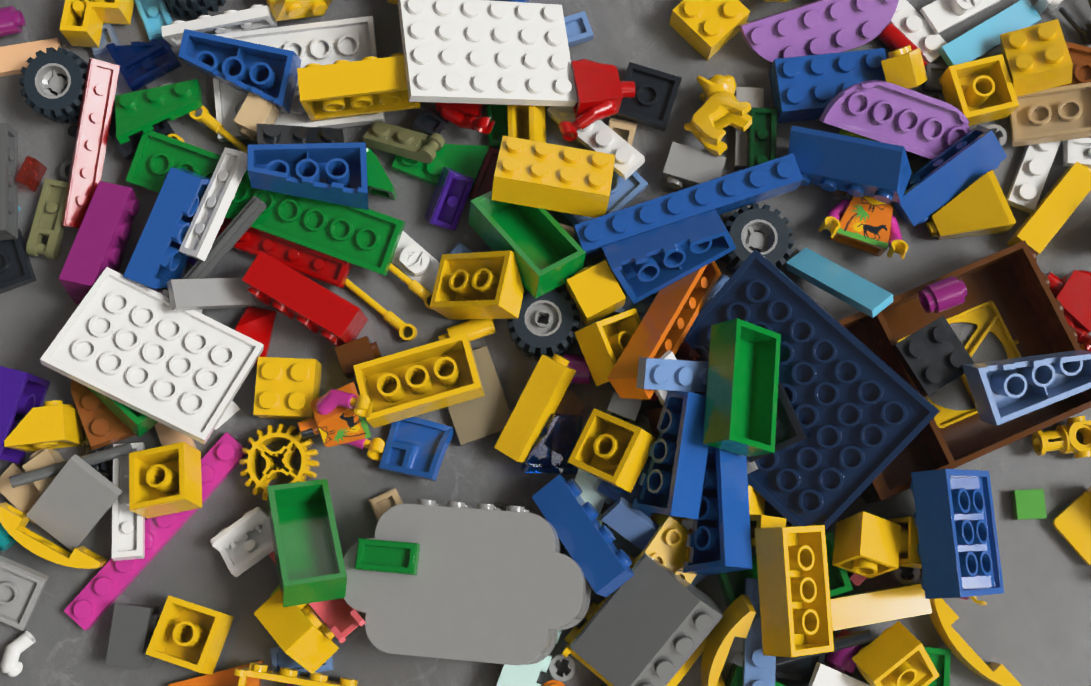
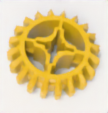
M282 423L278 425L277 432L272 425H268L266 429L267 435L262 430H257L256 434L259 439L256 441L250 437L247 440L249 444L253 445L252 448L242 449V452L247 454L248 458L240 459L239 464L245 465L248 468L242 470L240 474L244 477L250 476L246 480L245 485L247 487L255 485L252 493L259 495L263 492V500L267 501V486H270L268 484L272 479L276 480L282 474L293 479L290 483L304 482L308 476L311 478L317 477V474L310 471L311 467H319L320 463L318 461L311 460L312 457L317 456L319 453L316 449L308 450L314 444V441L312 439L304 441L301 432L296 434L297 428L293 425L288 428L287 432L285 425ZM278 440L291 441L287 447L283 446L276 452L267 448L269 444ZM297 448L301 454V468L299 472L293 466V458L296 455L295 450ZM260 455L266 461V468L262 472L264 474L263 477L260 476L258 469ZM270 455L282 459V462L285 464L284 466L289 471L277 467V463Z

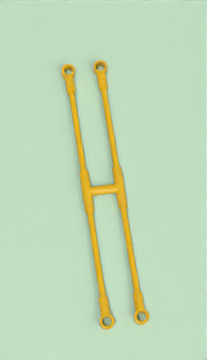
M202 105V107L189 113L194 120L204 123L215 133L221 134L240 151L248 154V147L225 130L223 124L212 117L205 106ZM202 109V114L196 117V111ZM177 134L168 135V137L184 142V139ZM391 263L389 271L407 284L408 289L421 298L427 308L431 309L428 302L433 292L425 289L416 280L410 279ZM348 278L346 279L345 286L384 317L383 319L399 332L402 339L412 341L417 337L418 331L414 325L405 323L392 311H387ZM411 327L413 334L407 338L404 335V330Z

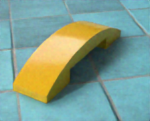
M7 502L0 503V523L18 543L32 553L53 563L73 568L93 569L107 564L108 559L85 546L77 547L71 553L26 528L30 520L26 513Z
M742 594L734 600L723 612L722 619L710 632L701 661L702 686H725L721 671L734 637L747 638L756 614L748 595Z
M942 598L932 599V613L929 614L932 623L948 649H951L952 654L963 665L979 677L995 685L1022 686L1003 664L991 662L987 666L952 628L951 625L959 618L958 615Z

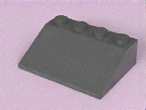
M644 553L631 569L635 575L608 597L570 644L573 651L614 686H666L723 617V614L711 597L647 553Z

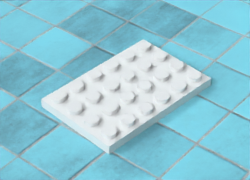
M398 0L409 102L574 107L577 103L562 5L490 0Z
M373 16L214 34L294 51L301 59L300 68H304L307 64L311 63L328 65L338 60L353 62L361 61L369 56L378 58ZM213 78L216 120L223 124V128L238 140L247 139L239 133L240 130L234 123V119L248 94ZM297 79L290 114L278 109L280 115L274 125L344 128L369 125L375 121L385 122L384 112L310 121L300 102ZM218 133V139L220 142L228 141L226 138H224L221 134Z
M106 267L40 358V362L42 365L205 445L262 353L264 344L195 310L172 311L169 297L143 284L127 279L122 274Z

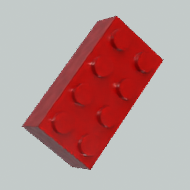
M261 250L242 278V281L249 286L247 291L254 295L255 299L267 306L272 302L271 305L279 313L291 320L296 316V320L303 327L315 334L320 330L321 335L337 347L356 340L368 321L359 307Z

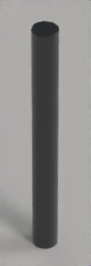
M867 629L833 639L834 651L832 652L873 641L871 631ZM831 652L798 657L776 656V668Z

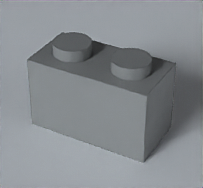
M672 142L661 181L673 189H686L721 177L726 157L716 156L706 151Z

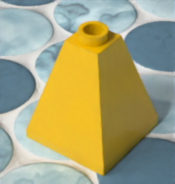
M991 170L933 214L930 221L926 222L932 238L937 236L938 240L1004 233L1010 230L1016 223V220L994 171Z

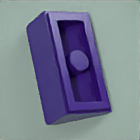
M444 166L425 214L426 220L431 224L455 231L475 179Z

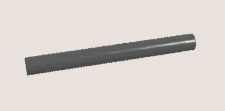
M131 442L83 455L80 458L91 466L129 455V453L133 452ZM68 460L10 476V484L12 488L57 476Z

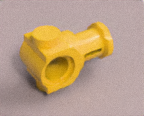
M1085 416L1071 417L1066 419L1067 424L1058 425L1053 431L1042 432L1039 430L1033 433L1031 440L1034 451L1038 456L1045 455L1046 452L1059 450L1062 454H1074V459L1091 457V420L1086 421ZM1077 431L1083 436L1082 444L1076 439Z

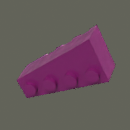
M102 181L98 183L58 278L76 305L82 302L106 267L119 273L133 221L140 208V202L131 187Z

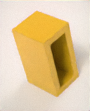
M909 45L888 52L889 58L881 61L886 82L910 89L928 80L920 48L911 50Z
M507 105L509 137L546 143L545 106Z

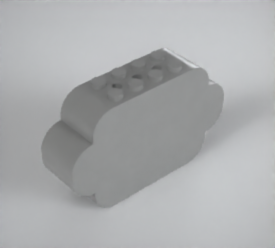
M418 499V504H399L391 507L379 519L375 530V537L368 539L420 544L417 575L356 570L355 561L358 542L347 551L344 557L347 574L346 597H344V600L353 609L366 613L365 630L369 640L377 649L390 654L506 665L538 663L544 660L554 649L558 630L570 629L584 619L590 606L591 585L585 578L579 564L572 558L564 555V545L551 523L539 515L530 513V510H524L525 507L506 506V511H502L501 508H496L492 504L477 503L476 509L463 502L447 501V506H443V504L436 503L434 500Z

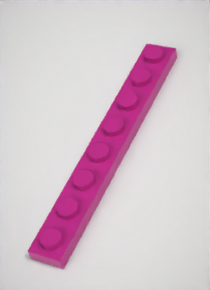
M228 432L201 459L202 504L239 465V460L247 456V454L242 452V449L245 447ZM198 509L148 518L145 521V558L113 561L111 558L66 607L64 612L84 631L89 630Z

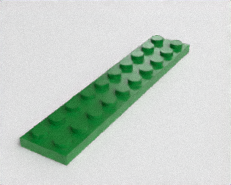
M152 130L145 134L143 132L125 181L160 193L164 177L171 167L184 168L211 179L221 155ZM246 170L225 215L226 218L233 220L252 197L256 196L267 205V208L251 227L384 276L387 275L406 222L371 209L366 210L252 188L248 171Z

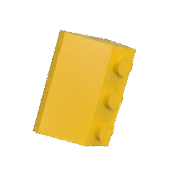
M508 250L442 254L429 307L449 320L519 318L524 289L514 252Z

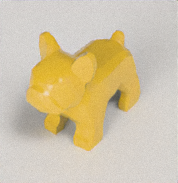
M716 74L707 80L698 75L696 77L697 82L703 88V93L699 95V98L704 101V104L693 114L690 123L684 124V129L692 132L707 151L713 155L720 156L727 149V144L721 141L726 134V131L722 128L732 126L745 132L752 124V117L747 114L751 110V104L746 101L739 102L734 95L736 82L733 76Z

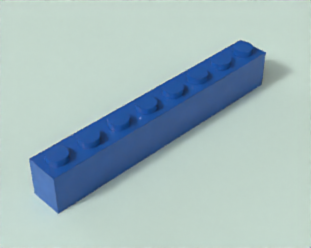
M792 153L574 225V237L578 245L586 252L585 259L603 254V246L716 209L718 215L740 209L743 206H749L797 190L803 181V177Z

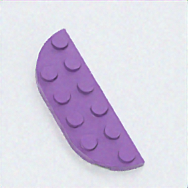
M817 0L741 24L739 28L747 45L756 54L770 62L779 58L840 53L862 46L876 38L891 21L899 0Z
M878 80L864 81L846 88L831 100L819 119L823 123L879 142L904 146L906 151L929 159H934L971 131L968 119L953 105L896 84Z

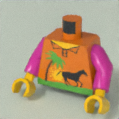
M853 196L850 200L843 199L828 211L826 218L818 229L819 232H822L823 229L829 230L831 232L829 240L879 257L889 247L887 257L891 258L893 253H898L903 260L908 250V244L902 240L897 218L892 214L893 207L870 196Z
M354 382L338 389H331L325 395L312 400L310 405L314 417L298 422L303 439L321 434L326 447L350 444L362 450L368 448L367 456L372 460L380 461L382 459L385 443L381 438L369 440L371 434L366 420L367 417L371 416L374 405L366 394L358 395Z

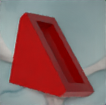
M248 306L235 327V331L264 344V349L259 357H267L277 312Z

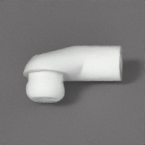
M25 631L5 647L0 668L9 677H15L23 670L22 663L18 661L20 654L36 642L34 636L29 631Z

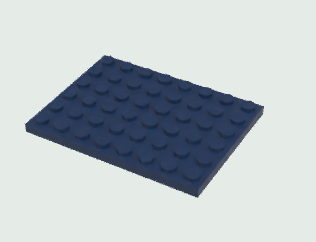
M754 250L697 315L675 357L677 360L709 362L711 325L736 318L781 334L778 383L783 384L807 438L756 460L755 463L758 469L747 474L748 483L793 526L825 525L826 531L940 411L758 250ZM694 392V393L706 395L707 392Z

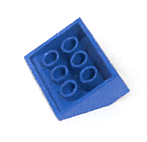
M939 469L912 472L910 489L915 502L914 523L918 529L919 544L917 552L922 564L921 585L925 591V599L962 598L1004 593L989 471Z

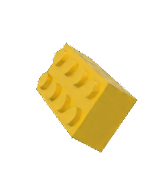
M395 53L386 58L369 56L361 61L353 62L338 60L328 65L311 63L307 64L304 68H297L300 102L310 121L421 108L420 102H409L404 53Z
M503 136L494 174L491 200L592 218L606 215L615 155Z
M466 333L353 365L360 394H366L374 405L371 416L366 418L373 428L485 396L471 343Z
M825 525L755 528L763 655L798 657L834 651Z

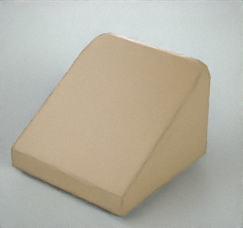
M610 117L608 127L632 146L637 123Z

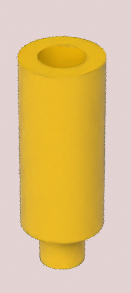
M471 319L447 328L448 333L440 335L438 338L440 341L466 333L471 342L496 333L492 319Z

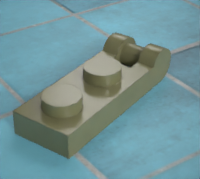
M375 121L363 136V142H366L367 147L427 164L434 160L436 151H440L445 144L444 138L438 133L427 135L381 121Z
M45 178L26 246L28 255L38 257L41 254L45 255L47 259L58 260L60 257L61 241L65 226H62L61 223L68 182ZM43 236L49 237L47 244H42Z

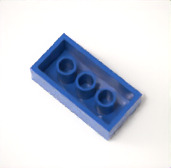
M885 48L774 59L769 70L773 106L777 108V123L820 119L831 100L846 88L864 81L878 80L886 82L881 63L882 60L886 59Z

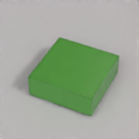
M1044 489L1011 491L1014 520L1047 518Z

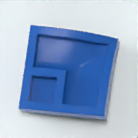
M417 417L393 422L379 468L387 472L436 482L444 455L455 434V429Z

